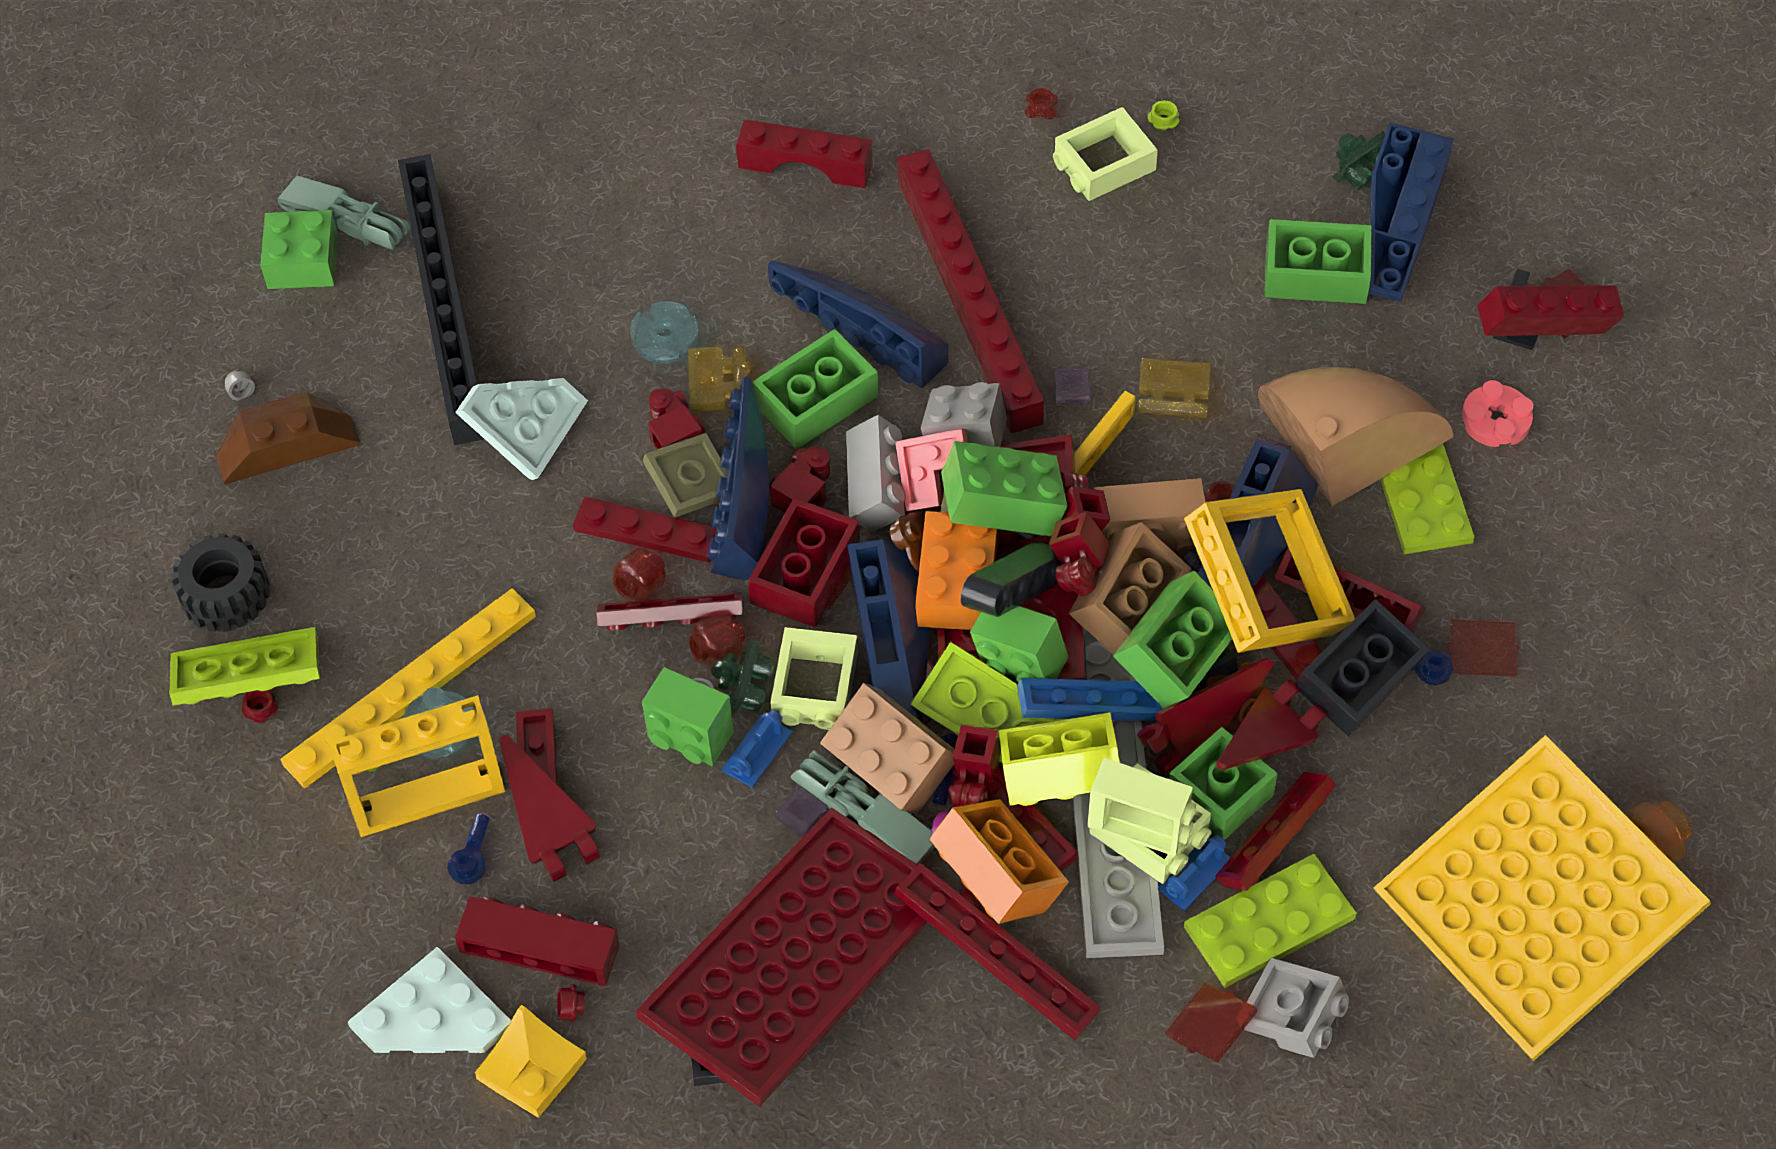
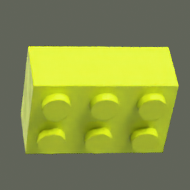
M1111 712L999 730L1003 769L1010 805L1020 804L1028 806L1040 800L1053 798L1066 800L1078 794L1090 793L1103 758L1120 763Z

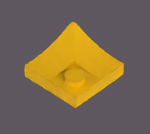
M521 1005L501 1039L476 1070L475 1074L477 1080L539 1118L576 1074L587 1057L585 1051L563 1038L526 1007Z

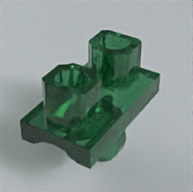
M1382 131L1369 141H1366L1363 135L1357 138L1350 133L1343 135L1339 139L1340 149L1336 152L1337 157L1340 159V170L1333 175V178L1338 183L1346 179L1357 190L1365 186L1372 176L1371 171L1366 165L1370 163L1373 167L1375 166L1386 133Z
M749 641L747 650L740 655L738 664L736 663L737 656L728 653L725 660H717L712 665L711 673L715 678L719 679L718 687L720 689L726 690L729 684L732 683L729 694L731 713H736L740 707L759 711L764 703L767 689L751 684L750 680L751 677L767 682L773 671L775 659L758 652L761 644L759 642Z

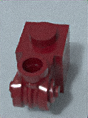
M660 388L650 394L649 405L653 420L648 422L650 440L656 450L705 433V427L697 414L692 416L689 412L686 398L680 390L673 393L669 389Z
M811 447L807 450L799 448L783 472L779 471L771 480L772 505L786 512L793 498L821 507L826 502L824 481L830 476L831 470L828 451L821 447Z
M1060 472L1067 501V508L1061 520L1087 511L1102 532L1111 520L1104 491L1090 489L1088 478L1085 475Z
M1087 511L1056 522L1049 546L1063 564L1056 567L1055 573L1058 584L1065 592L1075 591L1078 596H1085L1095 589L1097 583L1094 580L1096 570L1103 566L1110 544Z
M961 724L953 755L956 774L960 779H956L955 784L950 787L951 800L954 807L981 803L988 799L987 782L994 783L1001 755L998 730Z

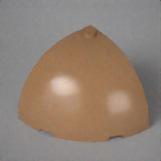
M1348 367L1306 369L1274 379L1260 386L1258 390L1260 406L1301 464L1318 483V488L1332 507L1387 476L1391 471L1406 465L1453 438L1449 422L1422 395L1407 385L1372 371Z

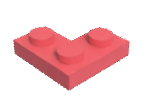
M966 429L895 441L902 488L905 493L906 511L912 512L942 506L943 497L939 470L943 469L954 441L968 443Z

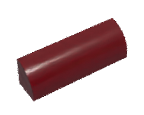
M1288 547L1274 578L1307 593ZM1333 565L1353 615L1358 617L1376 599L1412 633L1414 632L1426 610L1425 607Z

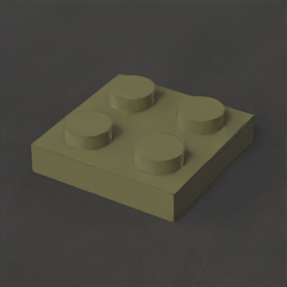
M706 433L644 455L643 463L674 518L720 502L721 498L716 497V489L720 476L725 477L726 468L720 467L721 458Z

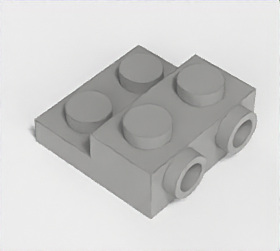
M1270 958L1237 1022L1242 1030L1276 1039L1279 1048L1315 1058L1319 1048L1326 1049L1332 1039L1331 1025L1336 1016L1343 1017L1349 1005V997L1339 976Z

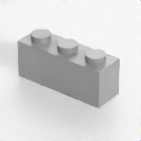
M879 415L846 431L849 518L858 520L859 525L870 532H875L895 522L898 517L905 515V493L902 488L895 441L902 440L901 430Z

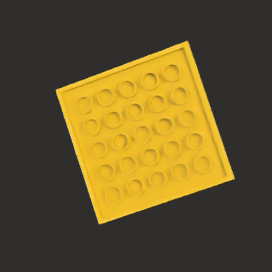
M1546 735L1374 887L1376 893L1533 1062L1711 905L1710 900Z

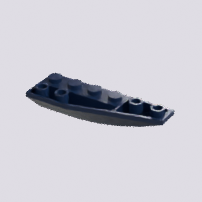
M1389 122L1371 176V280L1369 294L1399 302L1402 301L1449 164L1453 138Z
M773 260L768 264L769 284L774 292L781 296L785 294L795 301L800 310L805 313L810 311L820 318L826 328L830 330L836 329L845 335L848 342L854 347L859 348L861 346L871 353L877 363L881 365L887 364L896 370L900 378L905 382H913L920 388H923L949 363L948 343L891 305L869 293L825 275Z
M743 377L739 389H732L728 408L734 410L733 418L729 417L724 433V438L730 439L729 447H724L720 461V467L726 468L725 477L720 476L717 484L716 497L721 499L719 507H715L711 527L716 528L715 538L711 537L707 558L712 559L710 573L748 580L762 555L768 510L769 468L760 408L751 378Z
M1256 439L1230 499L1301 489L1310 508L1318 489V483L1291 450ZM1276 515L1226 523L1252 588L1288 548ZM1202 564L1198 575L1212 589Z
M884 539L848 544L849 572L871 685L881 689L923 723L924 714L910 705L926 681L931 627L917 626L916 595L919 572L910 563L906 550L901 551L894 543Z

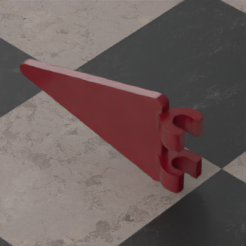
M1262 658L1193 693L1188 698L1158 711L1155 716L1157 723L1144 727L1137 734L1142 745L1146 748L1150 745L1155 753L1163 750L1168 742L1174 748V750L1165 752L1155 759L1153 763L1162 775L1167 773L1170 776L1172 770L1221 727L1225 729L1271 670L1273 661L1268 658Z
M1291 679L1287 680L1275 693L1268 688H1264L1216 762V766L1220 770H1227L1314 743L1319 737L1316 732L1319 728L1318 724L1329 713L1319 704L1314 705L1302 718L1289 707L1292 703L1290 699L1298 694L1301 688Z
M508 735L500 736V747L529 861L532 864L542 861L552 881L555 882L567 875L556 853L569 845L576 843L586 864L600 858L598 848L590 836L596 830L595 822Z

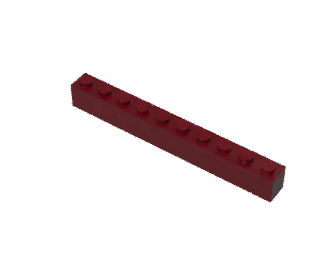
M929 149L897 157L898 183L988 384L1000 383L1007 414L1006 424L1010 433L1042 425L1044 417V400Z

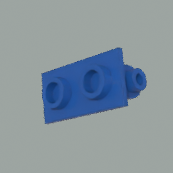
M770 710L769 713L761 714L721 771L753 788L793 731L781 725L782 716L778 712Z
M1215 835L1213 838L1209 837L1202 848L1197 849L1194 847L1189 853L1188 862L1180 874L1177 876L1171 874L1164 884L1158 882V891L1181 910L1185 911L1216 878L1215 875L1230 859V856L1223 849L1226 846L1225 841L1220 836Z

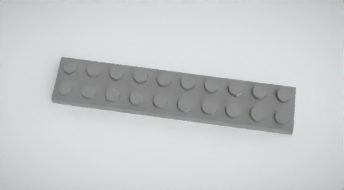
M1084 628L1087 680L1137 682L1115 659L1114 654ZM1112 720L1119 762L1130 767H1134L1138 763L1146 769L1144 746L1137 737L1138 732L1142 730L1141 721ZM1090 793L1076 795L1072 800L1086 958L1163 955L1164 940L1158 881L1090 834V828L1088 827Z

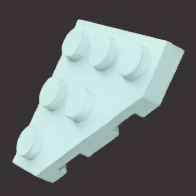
M564 378L545 381H515L502 384L486 383L473 386L455 413L525 476L534 480L539 478L588 400Z
M436 947L348 1021V1025L374 1053H390V1051H413V1053L468 1051L469 1053H485L501 1039L511 1020Z

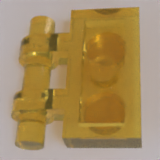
M722 346L688 348L691 412L725 410V398H730L733 388L739 389L743 377H748L751 371V363L747 358L745 348H735L733 350V357H723ZM724 374H733L734 381L724 382Z
M1142 358L1139 394L1153 396L1152 400L1138 399L1137 413L1151 414V417L1161 418V415L1182 416V420H1192L1193 417L1207 418L1208 405L1195 404L1194 398L1208 399L1211 363ZM1163 396L1184 397L1183 403L1163 401Z

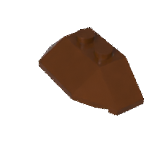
M303 392L239 411L216 457L225 485L356 447L360 444L350 415L308 392Z

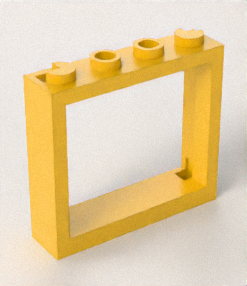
M1301 489L1206 502L1184 518L1238 653L1333 636L1355 620ZM1276 515L1318 617L1317 621L1268 629L1227 528V522Z
M478 695L329 741L336 768L361 837L505 792L489 728ZM473 706V710L463 713L462 709ZM478 736L484 759L362 797L359 796L353 774ZM350 744L351 748L340 751L339 747ZM487 769L488 774L481 776L479 771ZM371 806L372 810L365 812L364 807Z

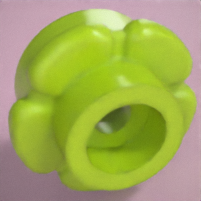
M1170 101L1156 102L1148 113L1149 123L1153 124V127L1157 130L1173 129L1179 123L1177 107Z

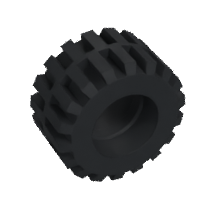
M219 533L216 538L207 535L204 536V541L198 543L195 540L190 543L191 548L189 550L183 549L179 554L181 561H175L173 565L175 573L171 574L172 583L186 617L189 620L193 619L196 626L202 628L206 624L208 631L216 632L217 626H221L223 632L231 631V625L237 624L241 628L246 625L244 621L246 618L249 617L253 621L258 616L257 608L261 610L265 608L267 604L265 598H268L270 594L269 580L257 549L254 550L252 543L248 540L243 542L240 536L233 535L231 538H228L227 533ZM224 575L236 576L231 583L224 587L215 589L205 588L217 577Z

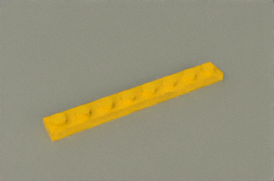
M511 588L280 759L282 765L305 789L336 766L329 741L398 720L536 617L535 610ZM350 744L339 748L341 751L347 748H351Z

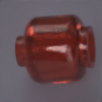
M645 548L633 550L619 560L613 569L615 589L622 597L634 601L646 599L661 588L666 580L663 559L658 554Z
M719 614L701 621L693 627L692 635L688 639L689 647L698 663L703 662L706 666L716 667L736 659L741 654L745 633L739 622H733L728 616Z

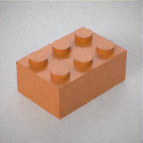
M926 511L916 595L918 627L966 630L973 628L981 612L962 606V588L966 579L971 574L997 561L999 529L951 523L948 512Z
M1000 799L953 807L929 839L939 851L941 858L950 864L961 878L963 885L973 892L984 906L986 913L995 919L998 924L1043 914L1069 883Z

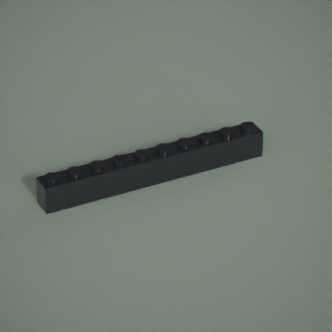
M431 154L398 160L453 442L454 445L483 440L484 438L455 413L472 387L478 384Z

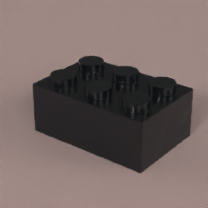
M1375 599L1301 673L1295 684L1301 688L1299 692L1313 705L1319 704L1329 713L1327 718L1349 737L1420 665L1430 648Z

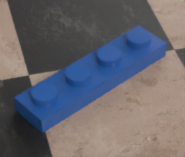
M1021 678L1017 685L1023 718L1072 719L1111 712L1112 720L1157 721L1155 718L1156 713L1164 709L1136 681Z

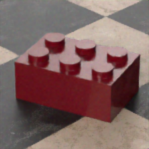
M793 498L748 579L750 604L816 628L849 566L847 545L860 543L859 521Z

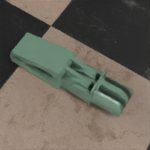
M296 176L278 197L280 207L289 212L332 210L336 228L344 231L349 236L362 240L364 245L373 242L394 250L396 245L403 239V235H406L410 230V223L407 220L381 211L378 202H375L373 205L359 202L349 197L344 189Z
M813 750L809 755V759H805L801 763L800 769H796L791 775L793 781L822 801V809L825 807L829 810L833 808L845 817L857 821L860 827L915 864H922L936 848L929 840L932 836L931 830L907 811L900 810L881 793L874 799L868 793V787L848 772V766L842 770L816 750Z

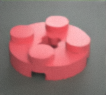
M1495 380L1487 381L1483 384V387L1473 390L1464 402L1462 418L1465 423V429L1474 440L1486 446L1499 447L1500 444H1517L1530 431L1533 420V402L1512 387L1502 385ZM1491 411L1504 413L1503 416L1506 419L1501 417L1497 418V420L1492 419Z

